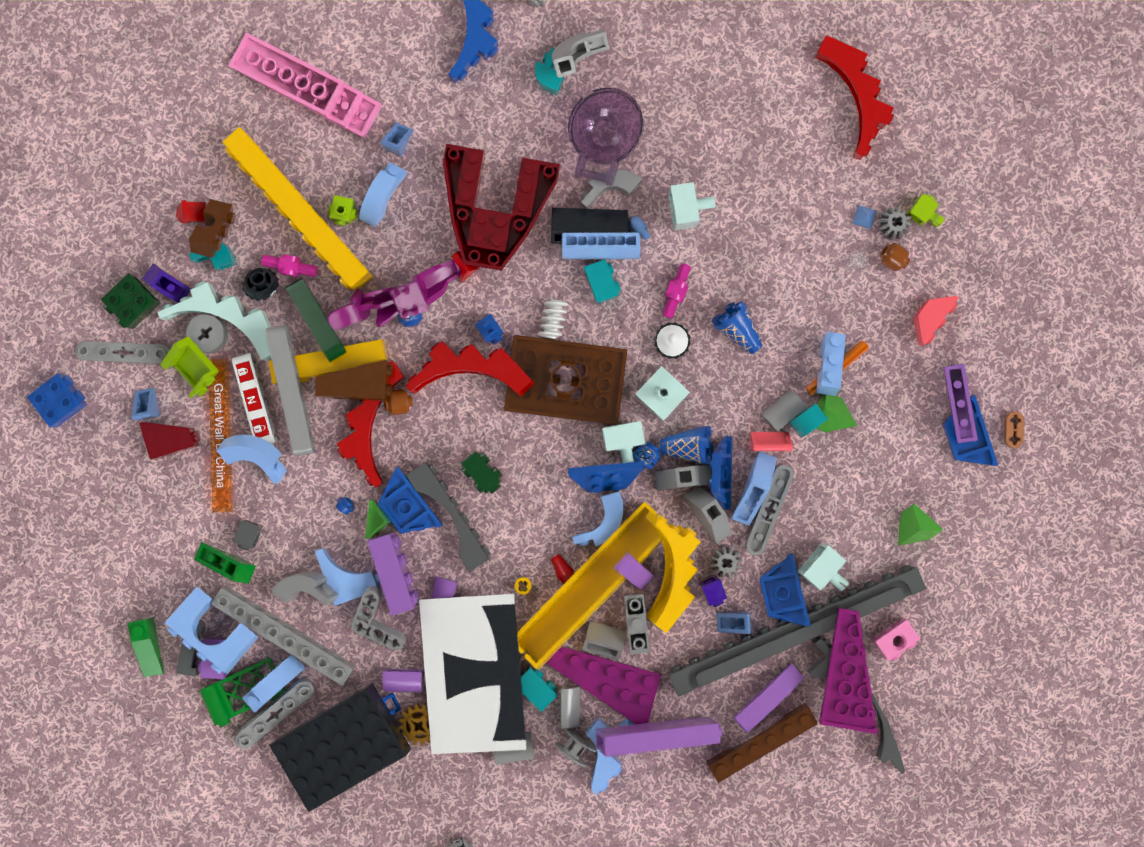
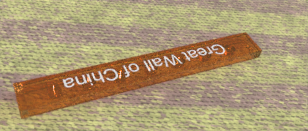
M209 359L219 370L214 377L216 380L209 385L212 512H233L232 464L228 465L216 451L224 439L231 437L229 359Z

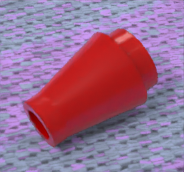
M560 554L551 559L558 581H561L562 584L566 583L574 575V569Z

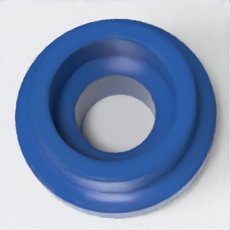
M339 497L336 507L343 514L347 515L355 509L353 501L348 497Z

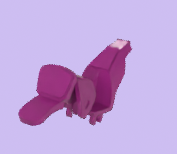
M450 260L414 275L412 282L399 287H390L363 293L361 289H356L350 298V303L330 312L327 320L332 329L340 330L356 322L366 320L371 315V309H377V327L384 326L398 314L403 319L411 315L415 316L428 311L430 305L445 293L448 283L457 279L462 271L454 260Z

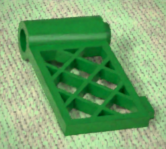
M271 657L199 690L214 726L219 725L221 728L229 724V719L251 709L244 702L242 709L235 711L232 706L233 699L243 700V697L236 695L239 685L248 687L250 691L254 687L257 676L261 678L266 677L258 673L262 665L268 663L271 672L275 669ZM244 673L254 675L251 685L240 682ZM227 681L237 683L234 692L225 691L223 683ZM284 687L271 698L272 701L286 691Z

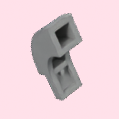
M625 170L602 172L588 182V187L592 190H587L582 195L581 206L588 209L602 193L608 190H619L629 197L641 184L642 178Z
M303 571L286 577L272 590L273 594L286 603L297 599L301 591L309 593L325 605L336 601L339 595L331 586L324 584L326 576L313 571Z

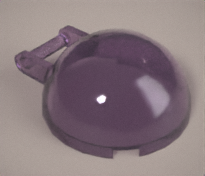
M605 87L593 90L594 93L584 99L581 98L576 103L569 116L568 134L569 141H571L576 152L580 155L575 169V177L590 178L606 182V185L612 186L620 161L626 159L638 147L643 136L644 122L642 111L631 95L617 88ZM586 161L610 165L608 175L584 169Z

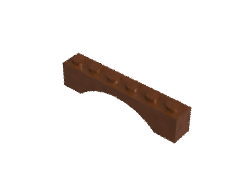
M803 703L788 712L765 731L735 747L724 750L707 760L706 763L716 781L720 783L816 726L818 722L810 708Z

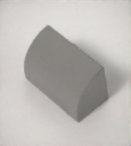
M789 390L762 412L761 416L775 432H778L807 406L793 391Z
M590 621L582 650L619 660L627 631Z
M561 685V728L577 727L580 725V686Z
M525 732L527 750L494 751L495 764L533 759L534 749L531 732Z

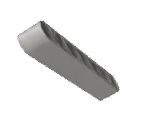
M281 325L266 328L267 341L293 453L295 456L315 453V447L312 445V442H314L288 326Z

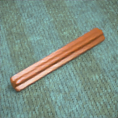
M860 341L844 354L842 371L869 349L865 341ZM817 378L806 387L807 392L812 396L816 394Z

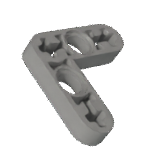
M369 586L362 595L351 625L352 630L392 650H400L406 641V637L402 632L373 619L382 598V592L375 586ZM371 594L374 595L372 602L369 601ZM362 608H369L371 613H365ZM378 629L382 631L383 635H377L374 630Z

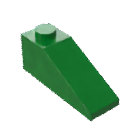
M201 542L194 558L195 561L233 582L249 584L256 565L238 556Z
M154 617L127 623L131 644L144 677L164 674Z

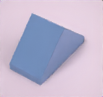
M396 122L382 139L381 145L385 150L402 157L413 129Z
M149 388L135 391L132 419L142 421L160 417L155 389Z
M747 611L716 613L718 632L751 633L750 617Z

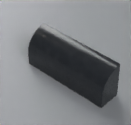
M552 208L551 244H562V233H628V210Z

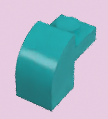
M552 47L550 52H546L542 62L544 64L536 61L535 76L538 85L543 90L557 96L565 76L558 78L556 70L553 69L552 53L555 48Z
M222 242L220 251H217L215 256L211 258L214 269L218 271L237 265L232 250ZM189 253L191 261L195 263L211 258Z
M812 404L789 423L800 438H802L828 420V418L817 404Z

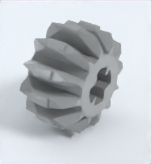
M890 207L887 209V212L881 214L883 219H880L878 223L884 225L879 230H886L884 233L885 237L890 234L891 240H894L896 236L901 239L903 234L909 233L907 228H910L912 224L907 222L911 219V216H905L907 210L904 209L900 212V207H896L894 210ZM894 220L898 221L897 226H893Z
M722 546V553L717 549L714 551L718 555L717 558L714 556L710 557V559L716 561V563H711L710 567H717L713 573L718 574L720 572V578L723 579L726 573L727 578L731 579V572L737 576L738 572L735 569H742V566L737 563L742 562L743 559L736 558L739 555L738 551L732 554V547H729L726 552V548ZM724 558L727 559V560H729V559L731 560V561L729 562V563H730V566H729V567H727V566H725V565L722 566V564H724V563L722 562V560H723Z

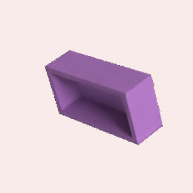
M392 532L367 541L391 616L414 609L418 605L420 598L418 591L413 590L412 587L414 579L411 571L408 572L406 564H408L405 553H401L399 547L402 546L400 536Z

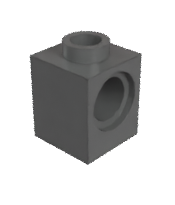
M246 519L241 520L233 542L238 544L237 547L248 551L249 548H255L263 526Z

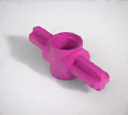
M283 254L280 258L263 255L261 260L263 266L278 269V272L283 275L288 274L296 277L302 274L316 277L318 274L317 266L302 263L300 258Z
M681 263L675 279L669 282L665 293L667 302L662 313L666 318L672 319L678 303L684 301L689 287L686 281L691 266Z

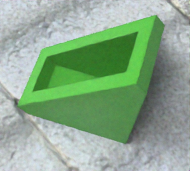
M822 395L817 406L828 420L818 426V430L826 433L857 426L842 398L837 395Z
M369 500L365 539L372 538L391 523L376 500Z
M912 504L901 513L898 546L929 540L943 529L917 505Z

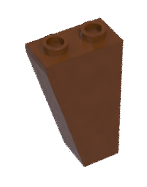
M380 360L317 376L315 397L322 399L388 401L389 396L392 395V385L389 384V379L393 375V366L390 365L388 360Z

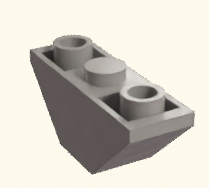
M710 465L681 467L655 472L657 491L709 485L710 477H712Z
M698 486L683 496L714 544L719 543L731 534L726 513L718 501L708 492Z
M644 594L625 595V613L630 654L650 652Z

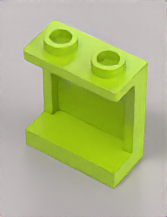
M189 336L174 343L160 364L164 370L172 366L177 369L193 388L188 395L191 399L197 395L199 397L204 395L208 391L207 387L216 380L214 377L219 372Z

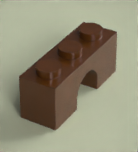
M210 199L203 211L205 226L209 227L196 225L189 237L191 253L213 258L216 252L220 251L222 240L224 237H227L229 226L234 223L236 214L233 213V204Z

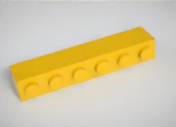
M380 339L344 346L347 353L332 362L328 361L323 351L296 355L295 360L300 382L306 383L309 382V378L380 360H388L385 341ZM270 360L268 363L272 384H277L273 363Z

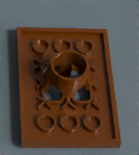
M514 335L511 358L535 384L522 396L507 385L504 411L618 425L628 349ZM561 361V364L556 366L552 373H550V362ZM575 363L585 365L586 370L583 377H581L579 370L575 367ZM562 366H566V368L572 367L579 375V377L572 376L571 386H576V388L570 392L565 390L559 391L554 385L560 384L561 375L554 374V372ZM549 383H551L553 389L557 392V397L548 396L546 394L547 385ZM581 387L583 389L582 398L580 400L571 399V394Z

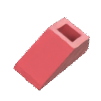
M950 296L928 300L923 303L913 317L917 342L920 346L932 342L935 338L934 332L945 324L946 315L948 313L951 314L955 310L959 297Z

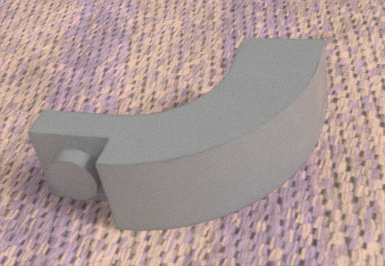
M605 29L588 34L585 32L576 34L560 43L554 49L552 59L558 78L577 73L575 66L581 59L610 49Z

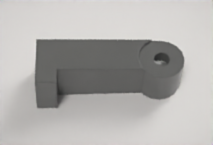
M199 620L197 625V635L200 640V636L205 630V624L202 620ZM181 643L176 669L177 674L194 677L199 675L198 666H195L198 651L194 647L189 649Z

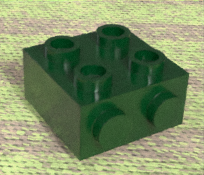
M130 273L100 299L105 304L103 306L104 309L110 314H114L118 318L116 321L123 328L127 327L130 329H134L161 304L142 282Z
M475 451L461 463L463 466L461 470L467 478H473L475 481L473 485L480 493L484 492L486 494L490 492L492 494L501 487L499 483L502 482L500 477L503 475L496 467L492 468L488 464L490 459L484 452L479 453V451Z

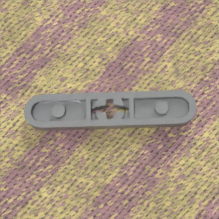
M91 341L80 342L75 348L76 356L85 361L161 364L170 351L168 346L161 344ZM123 347H125L126 351L133 352V354H126L123 358L122 355L115 354L114 351H122Z
M780 465L774 470L770 490L762 502L745 545L748 553L757 556L764 552L793 480V470L787 465ZM773 500L774 502L772 505V509L775 511L774 513H770L767 519L765 520L767 511H765L764 509L765 507H769L772 503L771 501Z
M306 678L298 680L240 728L235 735L236 745L242 749L251 747L303 704L314 692L312 681ZM271 711H278V716H271Z

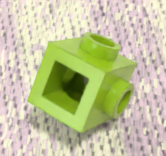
M334 195L333 203H330L328 208V215H330L329 218L334 221L335 225L343 227L346 224L352 225V220H355L357 216L354 199Z

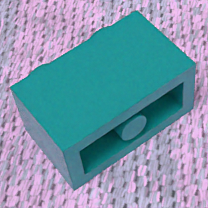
M606 259L584 267L597 305L619 297L618 292L621 291L618 281L613 280L612 274L614 270L611 263H607Z
M530 665L521 675L522 693L542 712L558 696L556 691L558 688L551 680L547 682L542 677L544 673L540 669L533 668Z

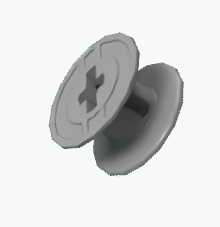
M207 314L198 315L187 325L186 337L189 336L203 353L210 354L220 351L226 345L228 330L220 319ZM205 331H209V333H208V335L210 336L209 338H206V337H205V336H206Z
M565 728L570 739L565 745L555 742V747L571 761L585 767L586 763L581 758V755L585 749L596 752L597 749L590 741L576 731Z

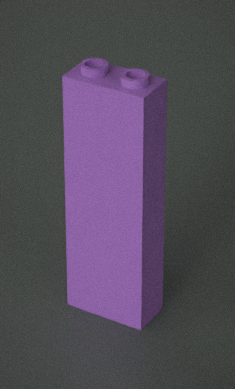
M709 717L595 729L597 749L605 757L720 743V737H722L721 726Z

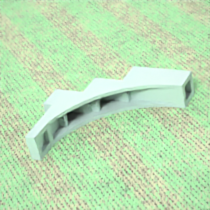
M204 281L194 285L195 288L190 290L193 297H184L180 299V303L175 305L173 303L167 304L162 307L163 310L157 312L159 318L165 321L183 313H206L219 316L234 324L250 339L261 360L267 361L271 359L266 336V328H270L271 325L265 311L254 309L249 311L246 316L239 298L229 295L223 297L220 302L213 285Z

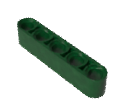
M301 277L286 286L285 288L328 361L332 362L347 353L304 279Z

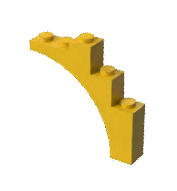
M649 512L645 518L655 527L661 538L665 554V570L660 591L646 617L667 633L695 598L690 593L691 588L686 584L698 570L692 565L694 561L689 556L701 541L695 537L697 533L691 528L687 527L684 529L680 525L676 527L672 523L668 526L666 524L668 520L658 513L655 516L652 512Z

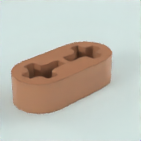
M1010 412L1004 419V443L1009 448H1018L1024 440V417L1019 412ZM1015 415L1018 423H1015L1013 429V422H1010V418H1013ZM1013 431L1014 437L1018 438V441L1014 442V445L1012 441H1009V438L1013 437Z

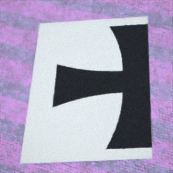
M514 594L419 600L431 754L527 750Z

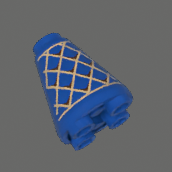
M739 301L736 304L731 302L725 307L726 311L722 315L718 314L712 319V323L719 332L746 352L753 354L763 346L760 335L745 302Z
M711 426L697 427L661 439V454L696 463L710 464L711 453L714 452L713 442L709 440V437L712 435Z

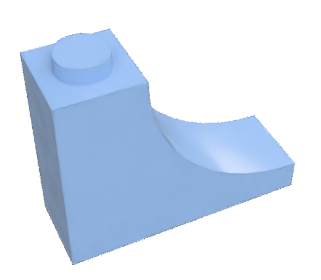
M761 451L758 452L731 519L748 526L750 525L770 490L777 461L776 457Z
M326 547L315 551L322 573L327 577L325 580L326 584L339 594L336 601L333 602L334 606L361 597L369 586H375L380 589L381 583L375 571L352 572L342 568L333 561Z

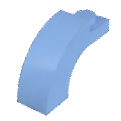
M390 162L384 171H379L362 203L359 214L360 220L373 227L378 225L385 216L392 194L406 177V170Z
M290 655L242 699L256 712L306 667L298 658Z

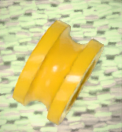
M520 577L516 580L514 587L517 593L524 595L529 593L532 584L527 577ZM520 581L528 583L526 586L527 590H519Z

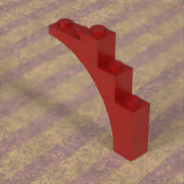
M826 35L815 58L829 65L840 75L855 99L859 115V136L853 158L861 160L869 154L872 147L869 143L871 139L876 138L879 132L878 128L883 129L886 125H890L894 114H892L894 107L876 99L881 90L878 87L881 80L863 73L868 63L865 60L868 53Z
M441 341L431 348L429 355L433 360L426 362L422 367V371L411 376L406 387L410 392L416 394L426 385L440 378L454 374L472 373L497 379L522 396L535 383L501 347L493 350L489 355L490 358L487 360L472 344L465 346L460 351V355L457 356L445 342Z
M392 360L390 365L393 366V375L389 379V384L393 388L405 376L395 361ZM363 400L364 403L346 414L348 418L346 423L351 430L355 429V432L337 443L339 447L337 451L343 459L346 457L347 460H351L355 457L354 463L359 470L363 469L367 475L365 476L367 483L376 488L384 482L374 462L371 438L373 423L383 401Z

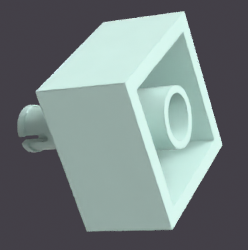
M694 182L670 186L668 197L674 230L697 227L700 221L698 210L715 208L714 196L696 198Z
M661 366L635 396L660 420L664 421L690 392Z
M641 421L602 428L606 451L618 449L621 453L622 463L634 462L633 446L645 444Z
M824 543L818 546L797 571L819 590H822L829 581L840 591H843L845 589L844 586L847 587L849 584L848 581L837 573L846 560Z

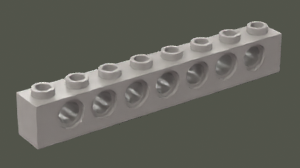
M229 586L221 587L211 603L214 607L342 686L348 681L356 668V665Z

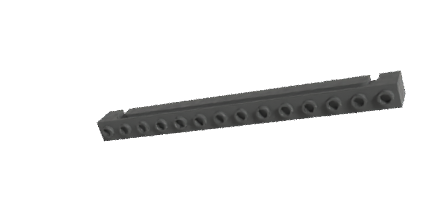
M910 565L899 568L900 572L895 574L892 572L882 576V580L877 582L875 580L866 582L864 584L865 587L859 590L857 588L850 589L846 592L847 595L843 597L837 595L830 598L829 603L813 605L811 607L812 610L807 612L810 627L779 620L776 622V626L771 628L765 626L759 629V633L753 636L751 633L741 637V641L734 643V641L728 642L723 645L724 648L721 650L712 649L706 652V656L700 659L697 656L688 660V664L684 666L678 664L671 667L668 675L677 696H682L695 688L705 686L835 629L838 608L859 611L861 618L905 599L909 595H914L927 589L918 568L911 567Z

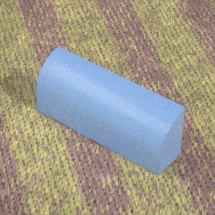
M562 233V259L640 258V233Z

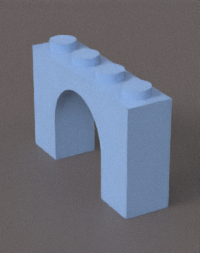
M196 587L165 622L169 627L167 631L174 637H177V635L183 638L182 643L189 649L194 647L198 651L196 655L203 661L207 659L213 663L211 667L220 674L223 671L228 674L259 637L240 623L222 643L217 645L201 643L197 635V625L202 616L212 606L213 599Z

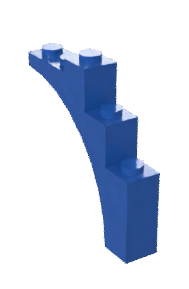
M462 0L467 15V34L462 52L456 64L448 73L454 83H457L458 80L462 81L467 76V70L471 66L474 67L478 64L480 55L487 60L489 56L491 58L494 57L499 50L497 48L499 46L498 40L484 29L492 25L494 21L493 11L481 0Z

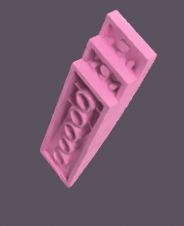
M248 33L244 35L228 65L230 68L364 139L382 107L381 103L365 96L362 92L345 84L344 81Z

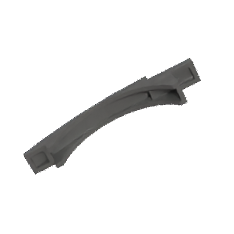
M816 637L812 642L824 656L811 666L807 672L813 678L827 677L831 653L830 648L832 645L826 638L822 640L820 637ZM872 693V703L880 725V741L876 756L883 764L890 760L897 770L903 774L905 772L904 765L890 725Z

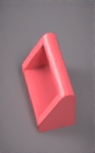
M750 432V451L793 450L789 432Z

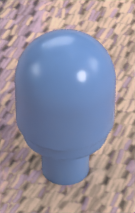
M634 216L629 219L628 227L633 233H640L645 241L650 238L651 235L646 230L648 227L640 217Z

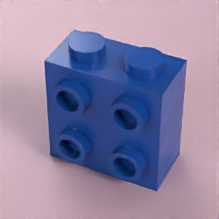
M57 373L27 396L28 400L50 428H58L88 405L85 402L84 394L75 389L73 380L65 374Z

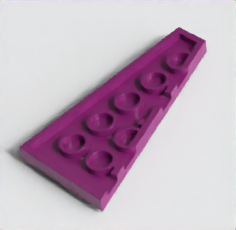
M838 608L819 724L878 734L859 611Z
M563 646L546 662L634 723H648L661 677L660 673Z

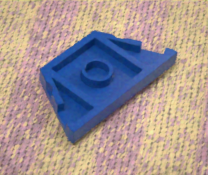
M972 395L970 399L978 440L957 443L952 414L942 423L953 458L957 461L997 466L998 462L976 396Z
M724 436L710 459L712 477H710L709 485L712 488L713 496L723 510H731L733 436Z
M643 461L568 468V475L587 492L620 491L621 489H626L642 472L644 467Z
M397 466L378 501L380 508L400 534L409 533L413 530L420 531L425 530V528L441 527L442 523L420 493L415 490L400 467Z
M791 553L781 563L776 564L771 571L759 578L767 614L770 618L810 627L794 556Z

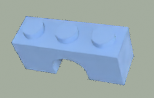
M826 332L823 336L820 348L822 366L817 378L816 393L835 396L841 389L846 334Z

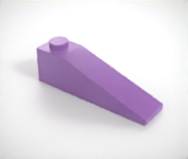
M957 364L943 367L957 443L976 441L978 439L965 365Z

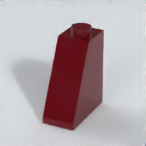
M150 422L139 423L150 460L160 459L199 447L200 436L194 428Z

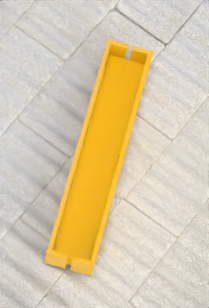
M238 127L222 141L226 146L224 149L226 153L238 162L237 165L261 191L265 190L263 192L264 196L274 205L277 204L275 208L286 219L290 218L288 223L299 234L303 233L301 235L302 239L312 248H316L314 252L324 262H329L326 266L336 276L340 275L342 277L339 280L350 291L352 289H361L374 278L241 127Z
M645 501L517 632L519 652L525 654L528 651L530 654H526L524 657L536 669H540L627 580L614 568L627 553L642 564L661 545L662 541L655 527L645 518L649 512H652L655 516L658 513Z

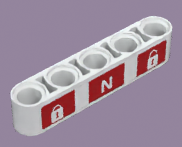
M253 353L233 357L232 363L252 435L264 439L271 444L277 443V437H274L273 433L275 432L272 419H269L268 415L270 414L266 400L264 401L263 396L265 394L262 383L258 379L260 376L257 365L253 361L255 359Z

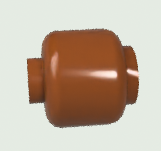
M897 243L887 244L880 254V258H882L881 263L893 271H899L901 268L905 269L910 262L908 258L909 251Z
M404 389L392 390V395L389 396L388 401H384L385 411H388L390 415L407 414L409 407L413 406L412 396L408 395Z

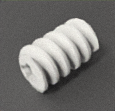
M548 299L550 301L544 302V305L549 309L543 310V313L547 316L541 317V320L546 324L539 326L544 331L538 332V336L558 340L556 337L562 336L558 329L564 328L559 322L565 321L561 314L567 313L562 307L569 304L559 300Z

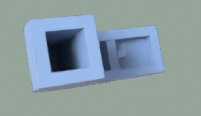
M243 434L231 436L224 439L216 450L228 465L240 460L251 461L257 464L274 484L279 483L287 471L278 460L281 456L280 451L271 443L256 436Z
M620 491L601 496L605 511L602 523L592 531L572 536L574 545L579 544V547L590 544L589 540L593 539L595 547L605 543L619 528L623 517V502Z

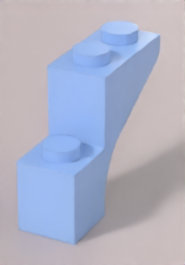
M598 717L587 729L586 736L596 746L595 729L610 726ZM598 749L591 782V790L595 795L600 791L603 792L608 787V781L612 776L615 778L620 773V767L622 766L618 758L615 756L605 757Z

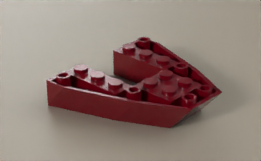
M446 143L443 168L451 223L463 264L502 271L527 238L558 180L560 164L522 157L512 214L476 208L485 160L484 150Z

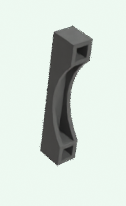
M426 462L406 476L417 492L426 494L438 501L451 515L459 534V557L468 571L471 572L490 559L488 555L491 553L485 544H480L478 540L480 536L475 528L471 529L467 524L469 519L464 512L460 513L457 506L459 504L455 497H450L446 492L448 487L443 480L439 481L436 474L438 472L434 465H429Z

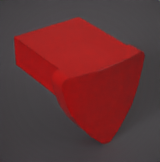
M182 200L178 205L176 218L181 223L204 222L203 211L206 208V202H187Z
M460 251L455 252L451 256L462 271L459 275L461 282L467 280L480 268L463 264Z

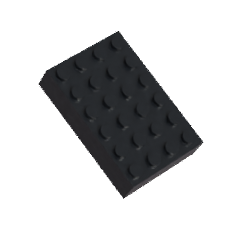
M373 683L275 739L269 745L308 812L404 758L411 751L409 743Z

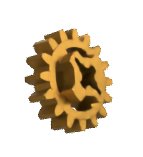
M417 702L415 708L409 705L408 711L404 710L402 712L404 717L399 719L403 723L399 725V728L404 730L402 733L408 737L407 742L413 740L414 746L417 742H420V745L423 746L425 740L431 743L426 703L420 707V704ZM421 721L423 724L417 727V723ZM407 722H408V723L410 724V726H411V731H410L409 728H408Z

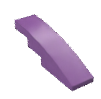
M629 553L614 567L640 590H643L655 578L650 571Z
M792 663L788 664L777 677H774L761 691H758L733 719L748 733L804 679V676Z

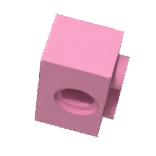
M901 618L871 640L886 660L893 661L899 658L901 652L905 649L909 650L915 647L920 638L908 620ZM896 636H900V643L893 645V639Z

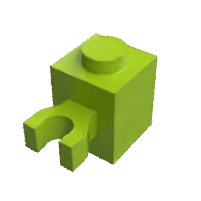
M924 193L918 197L906 214V216H911V219L920 226L930 221L931 224L938 227L945 220V218L934 212L939 206L935 202L936 199Z

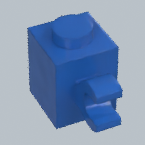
M491 314L475 324L489 345L491 343L495 345L503 340L502 335H504V332Z

